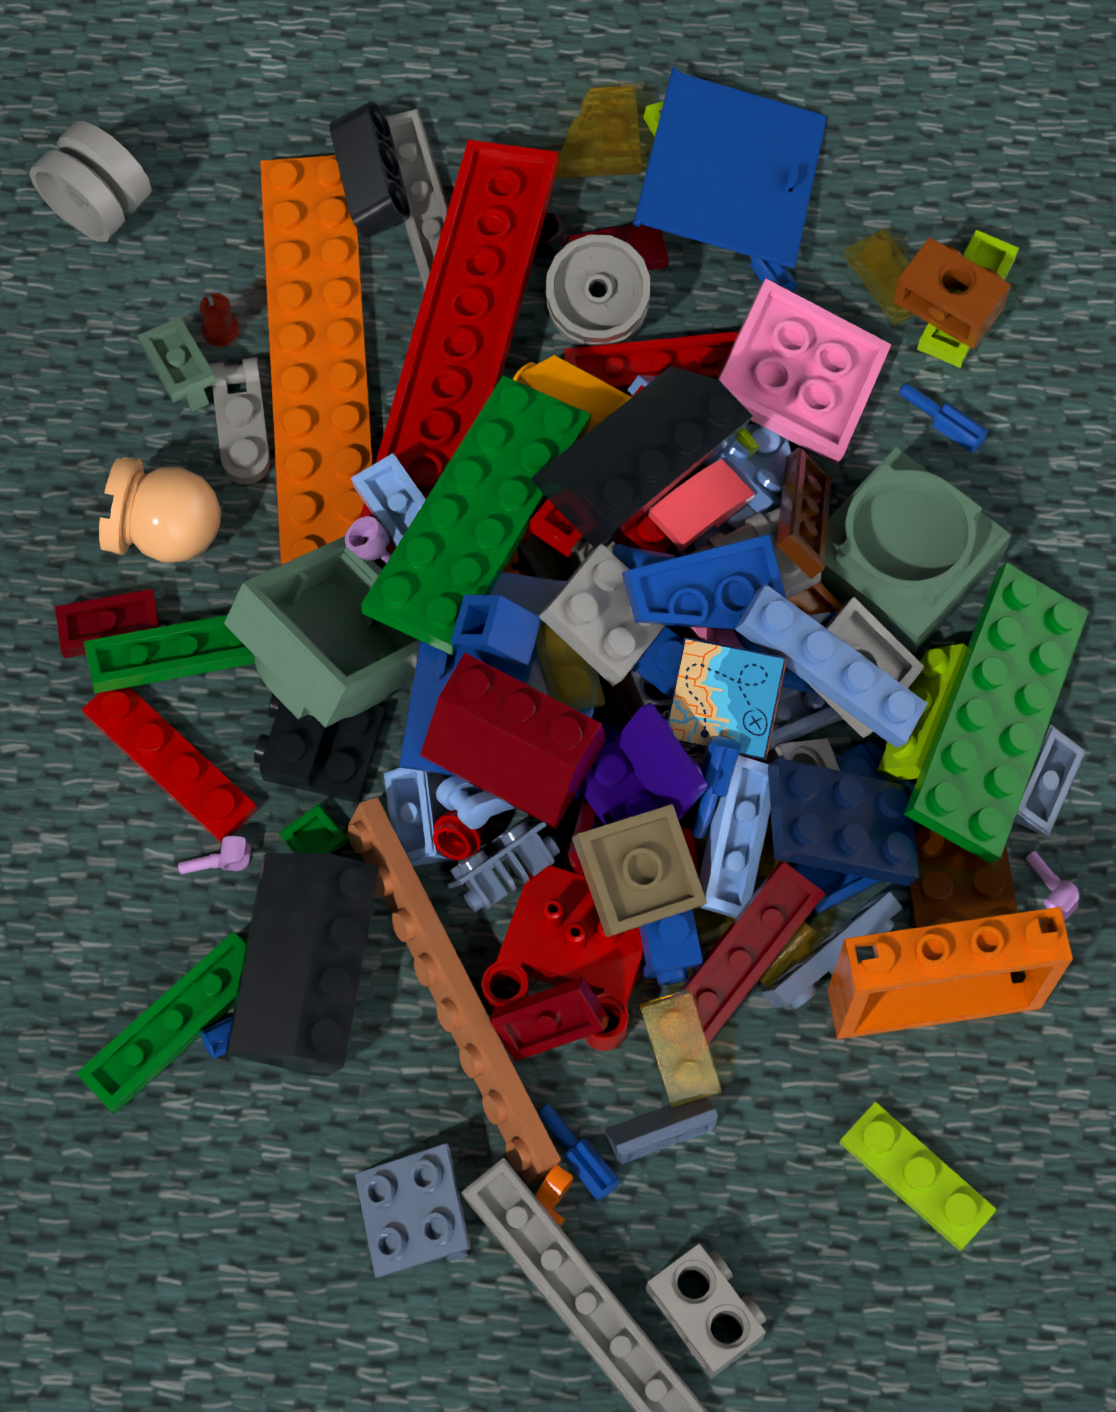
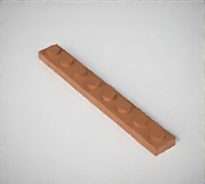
M378 797L361 802L348 824L350 843L358 854H362L366 863L380 866L375 893L379 897L384 898L392 914V925L395 934L402 942H406L414 958V969L417 978L423 986H428L437 1004L436 1011L439 1022L445 1031L451 1032L460 1050L461 1066L468 1077L474 1078L483 1096L482 1104L487 1118L492 1124L498 1126L506 1142V1154L511 1166L517 1172H521L527 1186L547 1177L552 1168L561 1159L496 1030L490 1023V1018Z

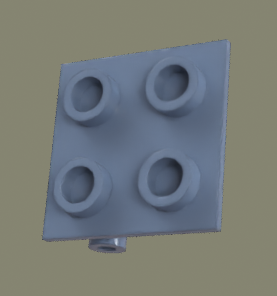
M523 821L518 825L515 824L493 839L491 842L496 850L489 855H486L484 850H481L454 866L450 871L455 879L444 886L448 890L466 883L470 891L464 894V898L474 912L482 907L488 910L492 905L508 895L491 869L495 871L505 887L513 893L517 890V887L501 862L506 860L515 875L525 884L529 881V877L514 853H516L531 877H534L543 869L555 863L553 857L558 855L560 850L551 837L547 836L542 840L537 834L538 831L547 826L544 821L529 827L526 821Z
M445 1143L355 1174L375 1278L397 1273L446 1257L448 1261L468 1256L467 1250L471 1249V1242L467 1234L463 1215L464 1209L460 1201L461 1195L457 1187L453 1168L454 1162L451 1158L449 1144Z

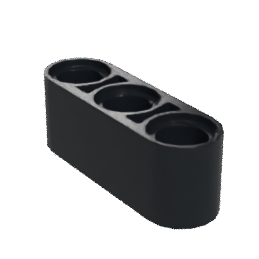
M370 101L330 122V134L349 213L358 231L364 237L369 238L409 218L410 206L391 129L381 108L375 102Z

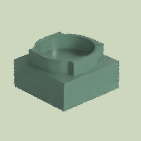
M895 447L828 519L825 567L821 571V583L841 604L855 597L915 656L1004 558L1012 535L982 513V507L946 480L931 474L899 448Z
M345 536L243 582L224 622L228 629L254 654L257 671L269 690L297 719L311 715L325 728L343 718L355 716L386 700L392 692L413 682L421 642L412 636L362 614L361 603L382 569L373 560L365 561L350 551L345 544Z

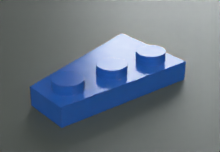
M770 534L622 572L634 621L637 623L736 631L735 627L756 591L765 584L786 598Z

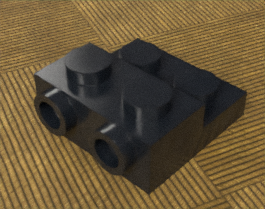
M272 693L268 717L275 720L270 735L261 734L259 736L254 752V763L260 764L259 769L263 781L359 804L387 714L386 707L375 705L355 716L343 718L325 728L311 715L297 719Z

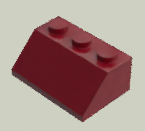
M464 653L438 697L420 756L556 829L603 747L606 737L600 722Z

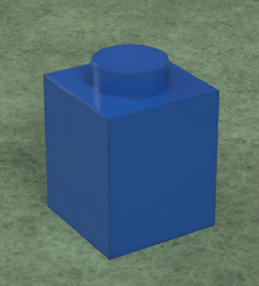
M464 595L451 644L491 665L528 666L541 619L538 615L501 595Z

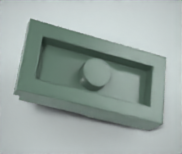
M181 316L138 335L143 351L173 403L186 398L191 412L209 405L204 388L217 383V380Z

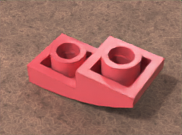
M720 459L661 499L649 509L648 516L682 552L712 526L715 525L718 528L752 500L755 493Z

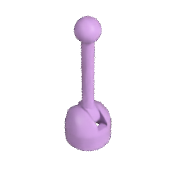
M365 516L356 520L349 527L345 535L347 548L365 561L381 558L387 563L391 554L386 550V547L389 545L390 539L384 526L371 516Z

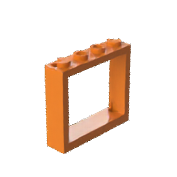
M1061 907L845 938L827 989L837 1039L1041 1009L1073 960ZM873 946L875 958L862 960L858 964L856 948ZM1024 970L1026 975L1024 981L1012 983L1010 972Z

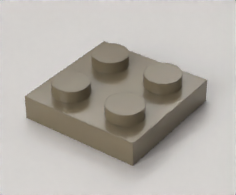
M673 804L591 829L572 837L606 938L707 904Z

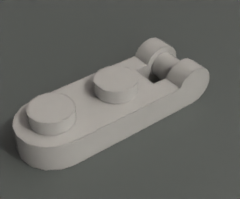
M257 357L243 359V364L225 366L224 361L210 363L209 366L217 380V383L213 384L212 387L220 457L224 472L231 481L238 484L249 485L256 483L265 477L270 468V454ZM246 383L247 392L228 393V385Z

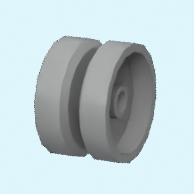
M75 121L59 137L57 142L59 151H46L31 167L29 174L34 187L42 199L59 217L97 242H107L123 225L125 221L123 212L134 213L152 192L151 184L141 165L111 135L88 122Z
M587 235L568 243L555 255L547 272V309L554 327L567 341L580 347L626 343L641 329L649 312L650 275L644 259L629 243L611 235ZM595 287L605 289V295L600 298L593 297L590 293L594 294Z

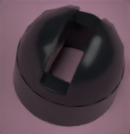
M546 213L536 249L545 255H553L559 253L565 247L568 232L558 215ZM543 236L549 239L541 240V237Z

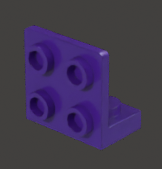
M651 702L641 706L616 739L601 748L580 785L582 794L603 825L673 804L677 818L680 820L708 788L699 765L689 758L674 736L673 729L668 720L659 714Z

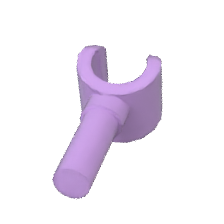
M240 836L224 837L220 854H210L209 856L178 862L180 874H186L209 868H221L232 871L244 870L249 864L251 845L246 844V839Z
M1036 851L1032 852L1026 857V860L1052 891L1044 900V905L1047 908L1061 907L1065 921L1078 907V888L1070 881H1061L1050 870Z

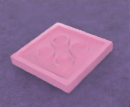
M765 279L757 292L719 374L718 380L753 415L751 421L837 465L845 454L892 344Z

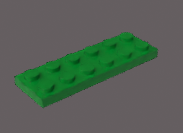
M502 376L361 603L362 614L453 655L458 647L451 644V639L464 595L490 594L527 532L530 520L542 507L547 498L531 481L532 477L584 436L590 426L591 414L506 376Z
M1007 562L997 569L904 815L990 864L1001 858L1089 612L1087 609Z

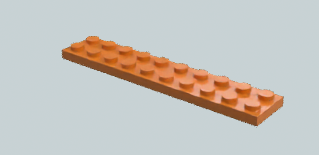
M336 155L260 161L281 565L346 535L349 527L356 520L360 519L364 501L354 488L351 478L373 465L358 229L354 225L349 213ZM373 560L380 567L379 561Z

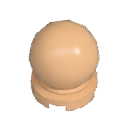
M122 457V459L117 458L115 460L104 494L114 495L110 519L100 517L99 523L101 550L124 555L130 545L134 543L145 556L162 563L183 562L204 553L217 536L221 520V508L217 496L202 476L182 467H159L145 474L143 462L138 458Z

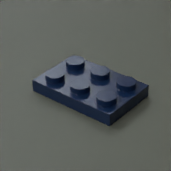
M779 757L768 766L774 859L909 886L919 879L914 820L904 815L911 798L910 786Z

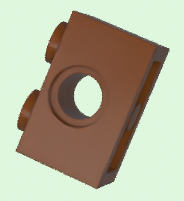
M929 237L899 277L894 303L968 347L975 349L1003 311L1011 284L1004 281L996 271L990 268H982L963 257L955 247L941 244ZM948 287H954V288H958V289L961 290L962 292H961V293H954V292L949 291V290L946 289V288H948Z

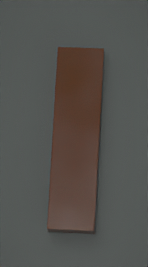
M798 447L786 457L776 546L812 579L823 571L825 567L831 477L803 449Z

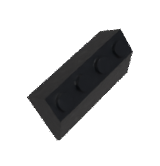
M670 366L537 472L531 481L594 549L601 543L608 547L648 514L651 507L694 476L734 443L753 415L720 380Z
M266 853L263 855L225 1055L321 1077H327L344 1068L380 866L335 854Z

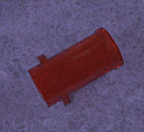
M213 293L211 294L212 306H210L207 296L200 302L199 309L204 320L201 331L207 343L223 347L235 341L239 334V325L236 318L231 315L230 302L226 296Z

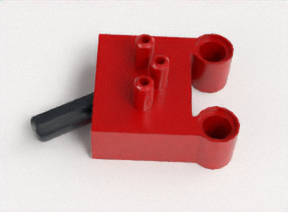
M567 815L560 820L556 829L554 828L557 845L560 850L559 855L562 869L548 866L534 877H531L528 873L529 881L523 886L497 961L489 966L483 975L481 984L483 1000L486 1008L490 1013H493L494 1008L505 1006L508 1003L529 996L528 977L555 986L584 977L606 1014L614 1016L619 1025L611 1032H599L583 1039L596 1050L608 1051L622 1044L627 1035V1008L640 973L639 969L642 968L645 957L639 927L606 938L588 883L584 876H579L574 871L569 860L568 852L579 816ZM502 981H511L520 988L516 996L507 1000L497 998L491 991L497 983Z

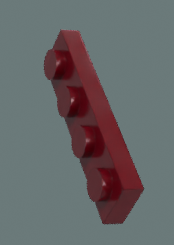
M780 860L703 959V964L696 968L689 977V980L686 981L655 1021V1028L697 1059L820 901L825 892L785 861Z

